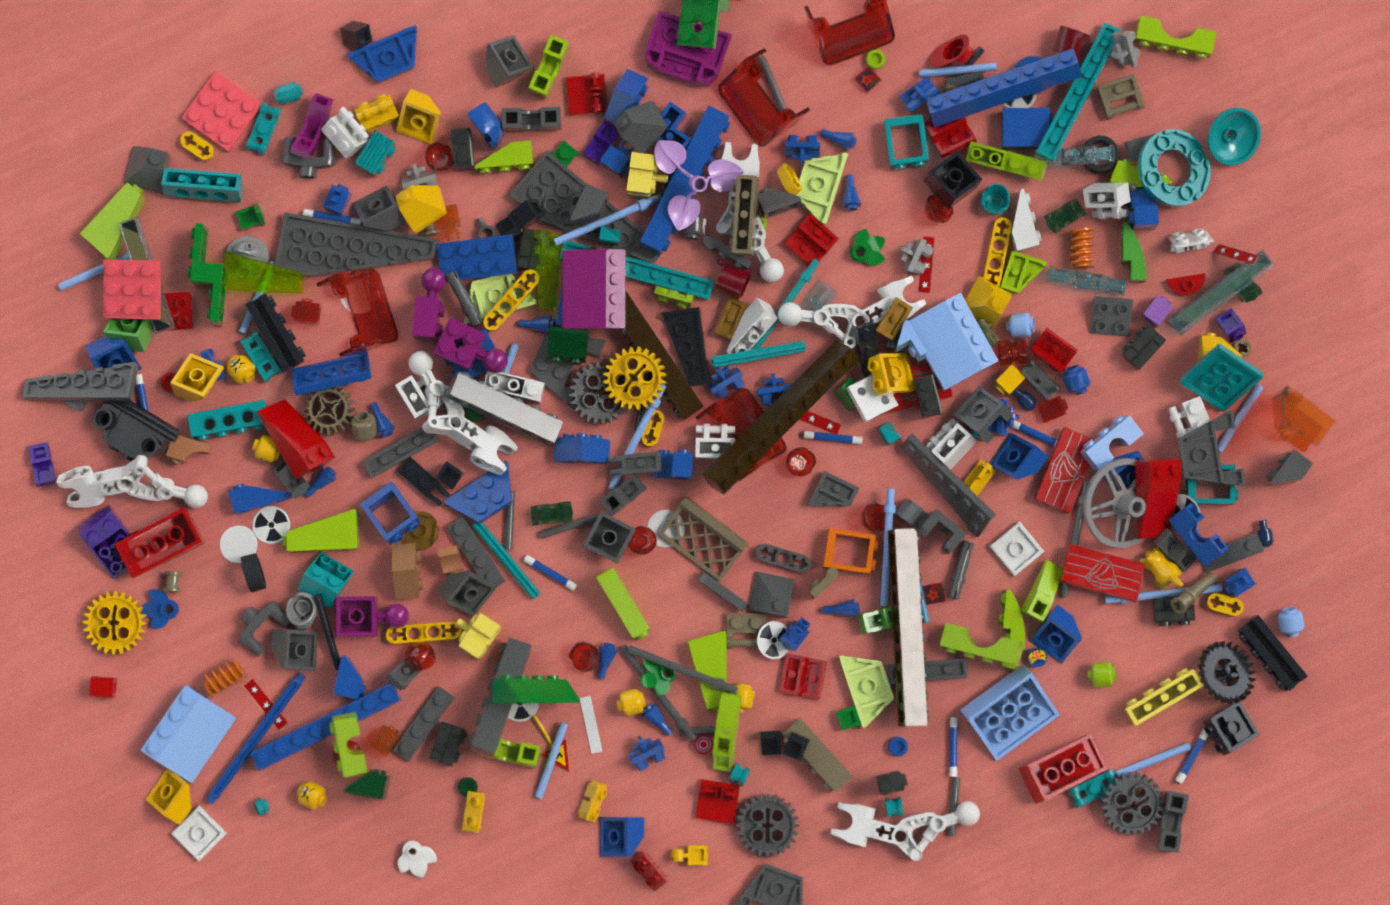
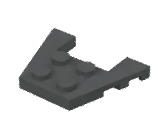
M545 335L530 368V372L544 382L548 388L574 410L576 405L569 404L574 399L568 397L573 391L565 387L574 365L567 361L553 363L547 359L549 335ZM588 338L587 352L600 357L606 340Z
M1233 410L1227 411L1177 439L1183 478L1246 486L1243 468L1222 471L1216 431L1236 428Z
M765 864L734 905H750L752 900L765 905H802L803 877Z

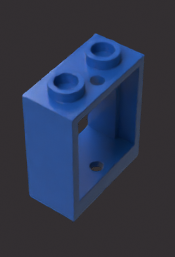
M392 481L360 504L390 545L398 543L402 540L403 535L416 530L419 526L418 524L421 523L419 517ZM396 495L411 517L387 533L373 514V511Z

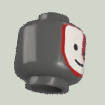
M700 212L691 225L680 230L684 238L699 240V237L705 234L706 218L701 216Z

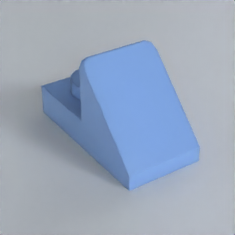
M906 320L903 323L895 352L909 346V353L919 362L925 359L927 350L909 321Z

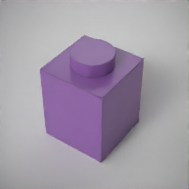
M1156 296L1141 317L1157 328L1173 308L1170 305L1171 302L1163 296Z

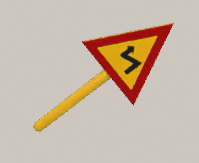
M534 715L533 719L535 720L543 735L552 747L553 741L547 734L546 730L542 726L537 716ZM564 740L561 743L555 764L569 772L567 743ZM551 749L543 753L542 756L548 759Z

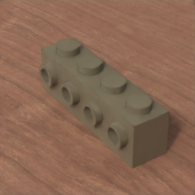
M737 175V180H734L733 191L736 192V195L732 201L734 219H731L733 238H730L729 249L732 250L734 255L754 256L759 178L754 175Z
M801 718L782 733L785 736L782 739L785 743H787L791 732L810 739L801 761H807L811 765L809 770L816 777L820 775L824 779L822 784L829 792L831 790L837 792L853 777Z

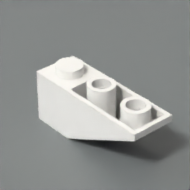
M1021 189L1019 192L1010 234L1016 252L1037 248L1040 245L1039 242L1042 241L1039 230H1036L1034 223H1036L1035 214L1033 211L1030 212L1029 204H1031L1030 196L1028 193H1025L1024 189Z
M756 298L744 311L726 351L728 354L751 350L773 325L778 317L770 304Z
M487 371L484 381L494 390L500 389L505 391L506 395L540 404L545 389L544 382L503 372L491 373Z

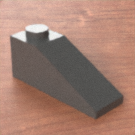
M1255 533L1226 544L1229 549L1206 567L1204 566V569L1207 573L1263 552L1264 549L1258 534Z

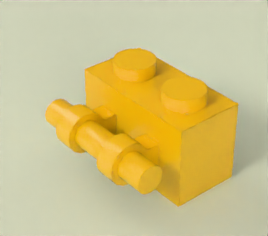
M390 95L378 96L375 98L376 101L370 104L364 102L357 106L358 109L354 110L360 125L362 124L366 129V133L399 120V114Z

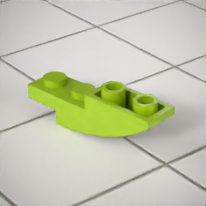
M970 142L966 161L1038 180H1043L1048 162L976 142Z
M1006 589L1005 593H1001L1000 605H1004L1003 613L999 614V624L1002 625V629L1009 630L1005 638L1023 642V650H1025V628L1020 607L1011 589ZM1012 665V668L1006 667V669H1015L1016 665Z
M723 692L721 694L713 745V769L732 772L734 769L741 695Z

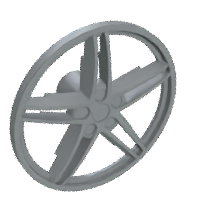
M1121 458L1107 463L1092 477L1085 492L1083 510L1088 529L1097 540L1108 546L1117 548L1130 547L1143 540L1135 537L1124 541L1125 535L1128 533L1130 517L1141 516L1145 511L1146 504L1142 498L1136 497V478L1126 489L1122 479L1114 469L1121 465H1135V461H1137L1135 459ZM1108 472H1110V474H1111V476H1112V478H1113L1115 484H1116L1117 487H1118V490H1117V491H1116V488H1115V486H1114V483H1113V481L1111 480V478H1110ZM1105 475L1114 499L1091 507L1094 490L1100 479ZM1107 506H1110L1111 508L1108 510L1099 511L1091 514V511L1097 509H1101ZM1115 515L1113 541L1107 539L1098 531L1093 518Z

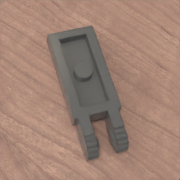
M704 236L702 243L708 249L719 250L717 254L726 260L728 257L734 259V265L742 270L745 267L749 269L752 266V261L746 257L734 255L732 250L725 244L711 236Z
M661 452L621 455V457L607 458V463H622V469L608 470V475L662 472Z

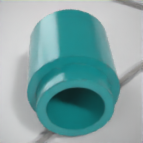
M295 81L278 86V89L273 90L278 105L301 100V95H304L301 85L296 84Z

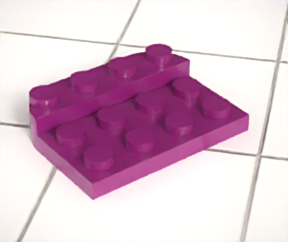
M659 11L646 46L645 59L647 67L658 74L695 86H711L719 77L732 34L718 30L716 49L677 45L680 17ZM696 23L695 31L699 33L703 26Z

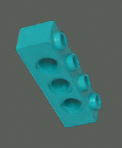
M164 168L161 183L164 196L239 203H241L244 188L241 174Z
M260 400L187 414L191 437L193 439L197 438V441L208 440V436L216 435V438L228 436V432L235 431V434L247 432L249 428H254L255 430L266 429L257 411L267 407V402ZM246 413L253 414V420L249 423L244 421ZM228 416L234 418V423L231 426L225 425V419ZM208 420H214L215 426L211 430H207L205 427Z

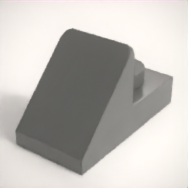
M410 654L389 673L386 679L401 691L424 669V666Z

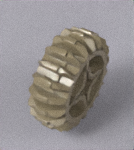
M339 386L324 391H314L316 393L314 396L311 393L307 394L311 400H304V403L309 405V407L302 408L303 411H309V413L304 415V418H311L307 424L312 425L315 423L313 426L315 431L320 427L319 434H323L326 429L327 435L330 436L333 429L337 435L338 427L345 431L346 429L343 424L351 425L347 418L352 419L354 417L349 412L356 411V408L349 405L355 402L354 400H347L351 397L350 393L343 395L346 391L344 387L340 391H338ZM335 394L340 398L329 402L323 395ZM319 399L321 409L314 416V405ZM324 402L330 407L331 405H334V407H332V413L335 417H333V415L329 412H327V414L325 413L327 409ZM344 403V414L339 419L337 409ZM331 417L335 423L325 425L318 422V420Z

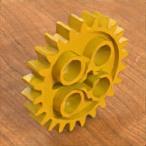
M630 347L629 352L622 349L623 355L615 353L617 359H609L612 362V366H605L609 369V372L603 373V375L608 377L603 383L609 385L605 391H612L609 398L616 397L615 404H619L622 401V408H625L627 404L629 410H632L634 405L637 410H640L642 404L645 408H648L647 402L655 404L653 398L660 399L661 397L658 392L665 391L661 388L662 384H667L666 381L662 380L667 374L661 372L665 366L658 365L661 359L657 358L654 360L656 354L651 353L649 355L648 349H645L643 353L641 347H638L636 352L633 347ZM637 360V368L631 370L629 367L630 362ZM646 364V368L641 371L642 366ZM647 372H652V380L648 382L645 381V374ZM624 375L626 377L625 383L618 385V378ZM633 375L639 379L637 382L633 381ZM629 386L628 391L625 393V388ZM640 387V395L633 397V389Z
M114 591L113 596L110 592H106V598L99 595V602L93 599L92 601L95 606H87L91 612L84 613L88 620L83 621L84 624H88V627L83 629V631L90 632L86 638L94 639L91 645L98 644L97 650H101L104 647V653L106 654L111 649L112 655H116L117 649L120 654H124V648L131 651V644L138 646L135 640H143L139 634L146 633L142 626L147 625L146 622L142 621L147 615L140 613L144 607L137 608L139 601L132 602V595L126 599L125 592H122L119 597L118 591ZM115 605L117 606L116 621H119V625L116 626L111 625V621L115 620ZM107 607L110 610V615L108 618H103L101 612ZM124 608H127L130 612L129 617L126 619L121 616V611ZM104 627H107L110 632L106 638L101 636V630ZM124 627L129 630L127 638H122L120 635V631ZM114 630L116 633V640H113Z

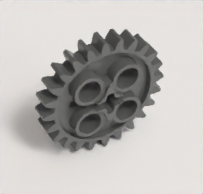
M597 361L594 367L591 363H588L587 369L584 366L580 368L582 374L580 372L574 373L577 379L572 378L570 380L574 386L568 387V389L573 391L568 397L574 400L569 404L576 405L573 411H580L579 418L584 415L586 416L585 422L592 419V423L596 424L599 420L600 424L603 425L605 419L608 423H611L612 417L615 420L619 419L617 413H625L621 407L622 401L619 404H615L616 398L611 399L608 395L599 397L597 393L583 391L584 388L591 391L600 389L601 393H612V391H605L607 386L603 383V381L608 379L607 376L603 375V373L609 372V369L605 367L607 365L606 362H603L600 366ZM624 375L618 378V385H623L625 383L623 381V379L625 378ZM589 377L595 379L596 385L594 387L588 384ZM586 396L592 398L593 403L591 406L585 404L584 399ZM605 399L611 402L609 410L603 405Z
M1128 772V776L1125 777L1121 773L1120 780L1114 777V784L1107 783L1110 787L1109 790L1103 789L1107 795L1100 798L1105 802L1100 807L1106 809L1102 812V815L1107 817L1105 821L1108 824L1111 823L1110 827L1112 829L1117 827L1118 833L1124 830V833L1128 836L1131 831L1136 836L1137 830L1144 834L1145 827L1151 830V823L1157 825L1154 819L1162 817L1158 811L1164 810L1159 805L1165 802L1162 798H1159L1163 795V792L1157 791L1160 786L1154 784L1152 778L1148 780L1146 774L1141 777L1140 773L1136 772L1133 777V774ZM1138 787H1142L1141 794L1135 795V790ZM1124 794V799L1121 802H1116L1117 796ZM1132 800L1135 801V802L1133 803V805H1134L1133 807L1130 806ZM1144 805H1148L1147 812L1141 813V808ZM1130 812V817L1127 820H1122L1124 813Z
M767 793L766 799H763L759 794L758 801L752 797L751 805L745 802L746 810L740 808L743 816H737L741 820V823L736 824L737 827H741L737 834H743L739 841H746L747 843L744 848L746 849L751 846V853L758 850V856L760 857L762 852H765L768 858L770 852H772L776 857L777 850L783 854V847L785 846L790 849L791 847L788 842H795L792 835H798L799 833L794 831V828L800 827V825L795 824L794 821L799 817L792 816L796 810H789L788 808L791 803L789 802L784 805V798L777 801V795L775 794L773 799H770L769 793ZM766 808L770 809L769 822L773 824V827L769 829V843H766V829L762 827V824L766 823ZM755 810H761L764 815L763 819L755 821L752 818V813ZM775 810L782 811V820L774 821L772 813ZM761 830L763 838L760 841H755L752 838L753 831ZM773 831H782L783 838L780 841L773 840Z

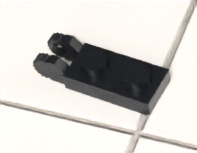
M872 321L854 327L858 358L865 377L871 375L868 369L869 358L879 354L875 323Z
M411 457L398 470L404 478L438 506L442 504L441 500L431 494L435 488L440 490V493L446 497L450 495L432 475Z

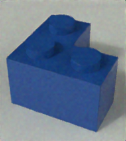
M627 69L614 89L604 118L615 123L626 109L638 106L648 90V86H646L648 78Z
M669 102L661 113L667 129L658 138L656 143L659 140L676 141L683 145L686 150L691 138L677 130L686 117V112L672 102Z
M1145 189L1131 191V201L1126 203V207L1130 208L1129 216L1127 217L1128 224L1133 231L1154 230L1159 225L1158 205H1155V199Z
M576 433L575 437L574 434H563V438H557L555 441L554 462L600 464L607 463V458L610 455V440L602 439V435H590L588 437V434Z
M658 450V452H661L662 472H653V478L692 480L693 454H689V450H678L677 453L670 454L669 450Z

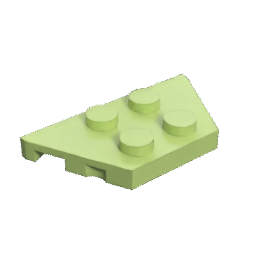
M847 153L805 160L799 179L803 189L796 196L801 197V204L823 225L827 223L846 163Z
M512 274L491 276L471 283L469 297L472 302H475L477 312L482 320L517 281ZM516 288L512 294L514 298L519 299L523 296L524 292L521 288ZM529 294L515 311L537 305V302ZM505 302L500 305L502 313H508L511 309L509 303ZM495 310L494 313L499 316V313ZM465 316L464 323L466 325L470 324V321L467 318V316Z
M841 655L839 660L862 728H865L894 699L882 661Z

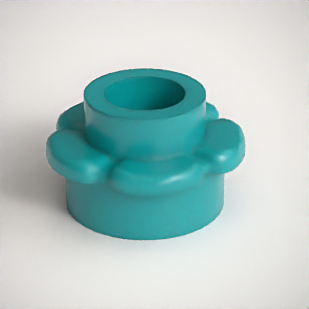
M259 797L257 801L253 802L259 816L268 815L267 811L270 810L269 804L266 799L262 800Z

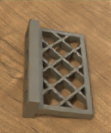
M689 497L683 499L679 507L658 533L659 536L719 581L722 580L749 544ZM682 509L688 513L689 522H678V514ZM690 524L691 535L681 537L679 525ZM693 524H703L705 533L694 535ZM676 526L678 537L670 538L664 532L668 527ZM716 534L720 537L721 545L710 547L708 535ZM705 536L707 547L696 548L695 537ZM692 538L693 549L685 550L682 547L681 539ZM732 546L738 551L734 557L725 558L724 547ZM721 548L723 559L712 560L710 549ZM708 550L709 561L701 562L697 558V551ZM723 561L724 570L718 575L713 571L712 563Z

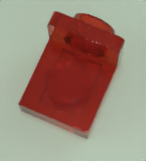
M1061 396L1037 404V408L1043 423L1065 416L1068 405L1065 399H1061Z

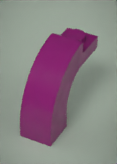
M315 93L309 102L303 127L291 146L290 153L306 159L314 155L323 136L321 129L328 122L334 99Z

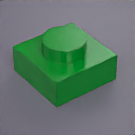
M564 140L552 155L568 167L578 156L579 152Z
M855 706L836 712L842 731L861 725Z

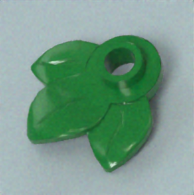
M867 229L859 231L855 236V244L850 249L851 259L858 263L866 262L871 266L883 263L885 257L880 251L884 245L885 238L881 236L870 237ZM861 250L863 255L857 256L856 251Z
M644 660L643 665L647 672L641 677L640 684L645 688H655L657 696L666 694L670 690V683L676 678V671ZM663 672L668 674V678L664 676Z

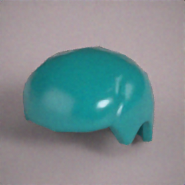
M998 183L988 185L985 192L981 195L982 209L992 215L1004 213L1010 204L1009 190L1004 185Z

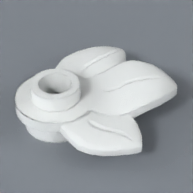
M411 840L403 846V854L398 859V868L401 873L410 869L415 876L423 878L427 871V864L437 862V856L430 847L421 846L419 842ZM415 848L416 852L411 854L409 849Z

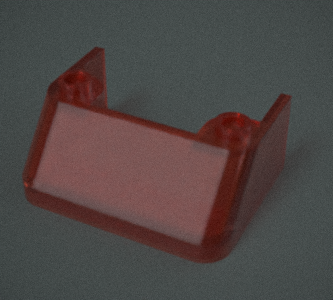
M867 0L864 4L865 13L830 26L827 19L823 17L814 19L808 6H804L809 28L820 57L826 65H834L883 47L895 39L887 0Z
M765 48L745 58L718 86L720 96L754 142L761 147L771 143L789 130L810 111L809 107L797 114L790 108L779 111L760 86L758 81L761 79L763 72L757 60L766 52Z
M370 268L336 273L316 283L317 287L331 285L333 293L338 298H347L358 334L351 337V348L339 353L340 357L361 354L398 340L399 334L380 275L375 269Z
M741 387L715 401L695 418L699 420L708 415L710 420L717 425L725 423L727 426H735V434L733 436L737 440L764 411L747 388ZM782 437L738 480L739 482L757 472L787 450L786 443Z

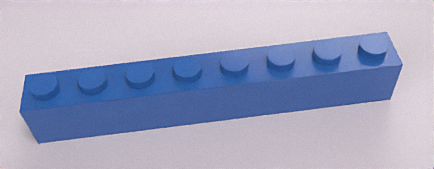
M1070 49L925 100L934 127L1080 78L1082 74L1074 49Z
M708 106L686 149V160L680 165L683 169L693 176H705L703 170L705 166L712 162L714 156L711 154L714 149L718 150L722 142L720 136L722 132H727L731 124L728 122L729 115ZM678 168L640 240V246L658 255H661L662 251L666 252L671 243L668 239L671 234L675 235L677 232L668 215L670 200L677 195H683L687 198V195L692 192L689 186L690 178Z
M390 683L250 754L258 770L262 771L332 736L330 723L333 722L332 716L356 712L357 721L360 722L402 701L396 687Z

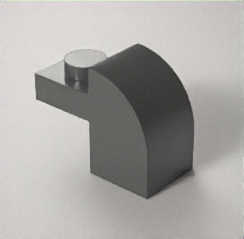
M284 459L271 469L295 499L304 495L310 487V484L303 476L298 479L294 477Z
M633 474L599 502L613 516L632 503L647 488L637 475Z
M906 498L894 515L906 525L914 529L917 528V531L926 537L930 532H927L921 526L930 515Z

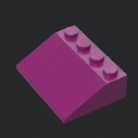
M562 250V328L621 330L625 328V250Z

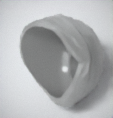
M299 592L288 600L286 616L298 630L308 629L316 618L317 607L311 594Z

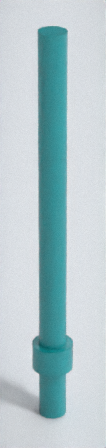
M814 258L807 269L801 272L799 275L800 279L781 306L787 302H793L806 282L809 283L813 277V272L820 264L818 260ZM779 318L751 350L759 349L779 322Z

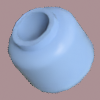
M1027 312L1013 313L1010 315L1009 320L1006 321V331L1010 332L1013 338L1030 337L1032 332H1035L1034 317H1031Z
M1296 607L1282 609V612L1278 614L1280 632L1287 634V637L1298 636L1299 632L1304 630L1303 613L1297 610Z

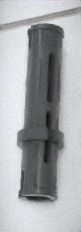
M455 270L445 275L462 307V312H465L472 328L483 323L477 312L476 304L470 299L457 271Z
M962 540L954 575L950 578L952 582L947 595L949 598L960 599L974 546L972 542L969 543V541Z

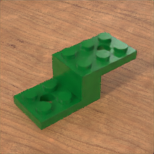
M682 0L677 45L716 49L720 12H729L730 0ZM701 22L703 28L699 33H697L695 31V25L696 23Z
M196 223L195 228H192L191 239L194 240V245L190 247L189 258L192 259V266L188 267L187 276L195 286L213 287L209 290V299H212L211 307H208L207 319H210L214 326L223 327L228 269L223 264L206 263L209 229L203 223Z

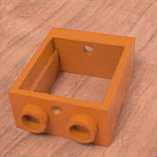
M829 528L823 568L834 567L842 571L870 574L871 570H875L876 559L872 558L873 551L878 549L879 540H876V535ZM836 535L870 540L866 568L832 563Z

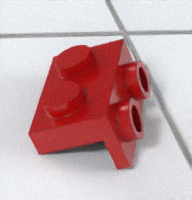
M1048 328L1044 330L1031 348L1033 355L1037 359L1046 361L1051 369L1061 373L1078 351Z

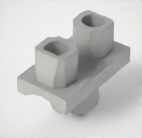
M1128 30L1114 32L1112 38L1115 50L1111 52L1112 59H1118L1121 66H1137V58L1140 56V51L1132 43L1136 38L1135 32Z
M414 163L412 164L413 170L406 172L408 177L415 176L401 180L403 189H406L409 186L422 183L424 185H436L437 177L435 170L420 175V173L426 172L425 166L418 168L417 164Z
M922 238L920 240L917 239L915 245L908 242L906 248L900 247L899 252L903 253L901 261H907L903 269L904 272L923 274L926 265L918 261L919 257L922 255L930 258L934 250L926 244V240Z

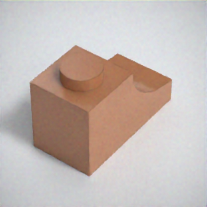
M179 435L175 443L170 442L166 456L171 458L170 462L181 465L182 462L187 463L188 459L196 454H211L213 446Z
M457 545L437 550L445 575L464 570L460 550Z

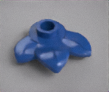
M153 589L149 591L151 601L142 606L144 609L141 613L147 615L146 617L152 618L151 628H162L169 619L177 616L179 606L175 601L169 600L164 591ZM167 606H171L173 608L171 613H168L166 611Z

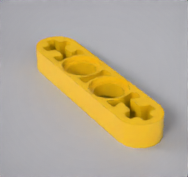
M1005 217L998 218L994 223L983 276L984 279L989 281L991 274H987V271L999 273V276L995 275L993 280L997 283V286H1000L1011 233V222ZM1005 222V226H1008V229H1004L1002 236H995V233L998 235L1000 233V227H997V224ZM996 240H1001L1004 243V249L996 250L993 247V243ZM992 259L1000 261L999 269L995 270L990 267L989 263Z
M526 270L485 316L483 323L488 331H497L536 288L540 277L535 270ZM528 274L530 276L534 274L535 282L528 283L527 287L530 289L527 291L525 287L519 283L522 281L525 284L528 280L526 276ZM516 288H521L524 292L523 296L519 299L514 298L512 294ZM502 303L510 304L511 309L508 313L500 311ZM497 310L499 315L504 318L501 320L498 317L495 321L497 325L489 327L488 319H494L497 316L494 312Z
M453 621L405 625L397 629L390 627L386 632V638L392 644L458 639L463 630L456 625L457 622ZM445 625V629H451V625H455V628H459V632H456L455 636H452V633H445L446 637H442L443 629L441 626ZM433 626L438 627L440 631L439 635L435 638L430 637L428 633L429 629ZM406 628L405 635L407 640H403L404 636L397 637L396 641L390 637L394 629L398 633H404L402 629ZM412 628H417L420 631V636L417 639H412L409 636V631Z

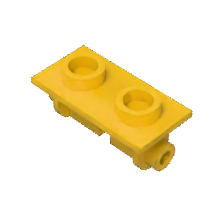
M981 459L963 483L978 496L996 470L988 462H984Z
M594 780L588 783L584 796L589 797L590 801L582 800L578 811L580 818L595 822L600 814L602 800L607 795L606 789L608 785Z
M468 791L462 830L479 833V830L482 829L481 820L486 800L485 793Z

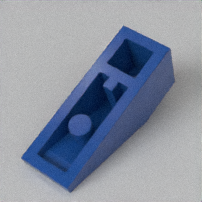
M244 484L233 486V490L228 491L234 512L237 515L293 498L288 492L244 486Z

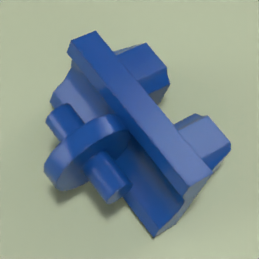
M927 76L899 96V98L911 113L926 102L925 99L935 96L939 91Z
M797 135L788 136V140L785 141V157H793L792 159L800 160V165H804V160L819 158L820 142H818L816 135L806 136V142H799V136Z
M728 366L723 369L718 367L715 368L717 373L711 376L714 382L707 385L713 394L720 400H723L729 395L725 388L727 385L732 384L735 390H739L744 386L743 374L737 367L731 371Z
M771 373V379L764 380V386L772 385V387L757 389L762 405H772V394H779L781 396L792 384L777 386L776 384L784 383L783 377L775 378V373Z
M999 399L1011 411L1013 416L1008 421H1005L999 415L997 421H994L988 430L1003 436L1008 435V427H1014V420L1019 419V415L1014 414V407H1008V400Z
M802 617L798 622L794 620L779 640L782 641L786 649L796 651L810 633L807 629L811 624Z
M641 736L637 737L639 743L633 745L635 751L628 754L632 765L635 764L639 771L648 767L646 758L653 756L656 763L665 759L663 752L665 749L660 739L652 742L651 738L642 740Z

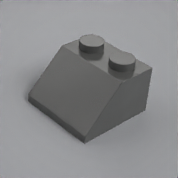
M601 511L583 547L618 564L636 529Z

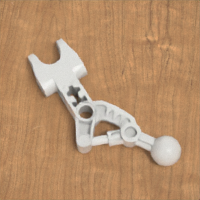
M726 142L722 159L738 165L744 171L742 175H754L759 178L758 144H752L749 157L740 161L732 156L731 142ZM733 187L729 190L728 208L716 225V231L721 236L727 234L733 237L731 219H734V213L731 210L732 200L735 199L736 195ZM757 214L754 253L761 262L759 272L765 281L776 282L782 278L784 267L779 260L771 258L766 250L764 242L766 232Z
M909 276L879 288L877 291L881 300L863 310L854 305L829 304L822 306L819 310L810 311L801 310L800 306L796 303L787 302L779 308L778 318L783 325L788 327L796 326L800 321L812 322L817 326H822L830 334L836 335L843 344L853 348L856 345L854 327L857 326L855 323L857 316H861L864 319V323L870 322V320L877 323L882 320L895 297L913 307L907 317L909 318L926 305V302L922 299L915 303H909L903 298L904 288L914 281L913 277ZM875 309H880L879 317L877 315L870 318L867 316L873 313ZM839 316L847 319L848 326L845 334L830 317Z
M424 351L413 353L409 359V368L414 374L421 375L427 386L425 395L428 398L427 407L429 408L428 420L422 425L423 431L447 435L472 451L470 461L483 470L502 475L507 468L497 457L496 452L501 451L512 455L516 452L517 445L498 428L488 425L485 430H482L466 419L462 405L445 397L449 386L435 379L431 371L433 360L429 353ZM440 399L447 409V415L436 416Z
M138 455L126 466L94 473L90 466L76 467L62 473L57 479L59 487L77 490L68 495L66 502L69 507L73 508L97 506L104 502L106 495L124 492L130 496L153 501L168 500L174 496L184 499L186 505L192 509L203 507L208 500V493L201 485H191L187 489L174 486L173 480L162 478L158 473H154L147 467L148 458L144 455ZM145 474L153 486L142 484L139 480Z
M965 801L958 805L955 812L943 816L932 812L920 813L902 819L897 825H892L874 820L876 811L874 808L860 804L839 802L837 808L851 814L852 825L846 830L831 829L830 834L840 837L848 843L866 847L868 837L893 843L901 848L912 860L918 861L922 858V852L930 841L933 842L939 832L943 831L946 827L957 823L964 826L976 824L980 818V809L975 803ZM881 825L887 831H890V827L894 828L891 836L892 840L887 839L889 837L887 834H882V837L878 836L879 833L876 832V828H880ZM929 825L923 833L924 838L917 846L912 838V831L920 826ZM900 830L906 834V838L902 842H898L895 839V833Z

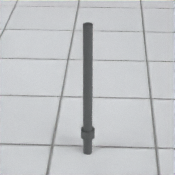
M1085 481L1083 482L1081 495L1078 496L1077 500L1078 510L1070 543L1077 546L1084 519V496L1090 483ZM1062 583L1060 596H1068L1069 584Z
M626 644L623 645L620 650L642 677L647 671L635 655L628 653V646ZM651 688V691L676 722L677 728L684 732L690 742L695 740L697 736L688 726V721L680 716L665 695L657 696L655 688Z
M632 645L628 648V653L712 685L714 689L719 691L725 690L735 695L738 692L739 687L726 683L724 679L713 678Z

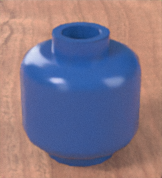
M1073 365L1065 369V374L1062 376L1067 391L1077 395L1085 393L1087 387L1091 384L1086 369L1079 367V365Z

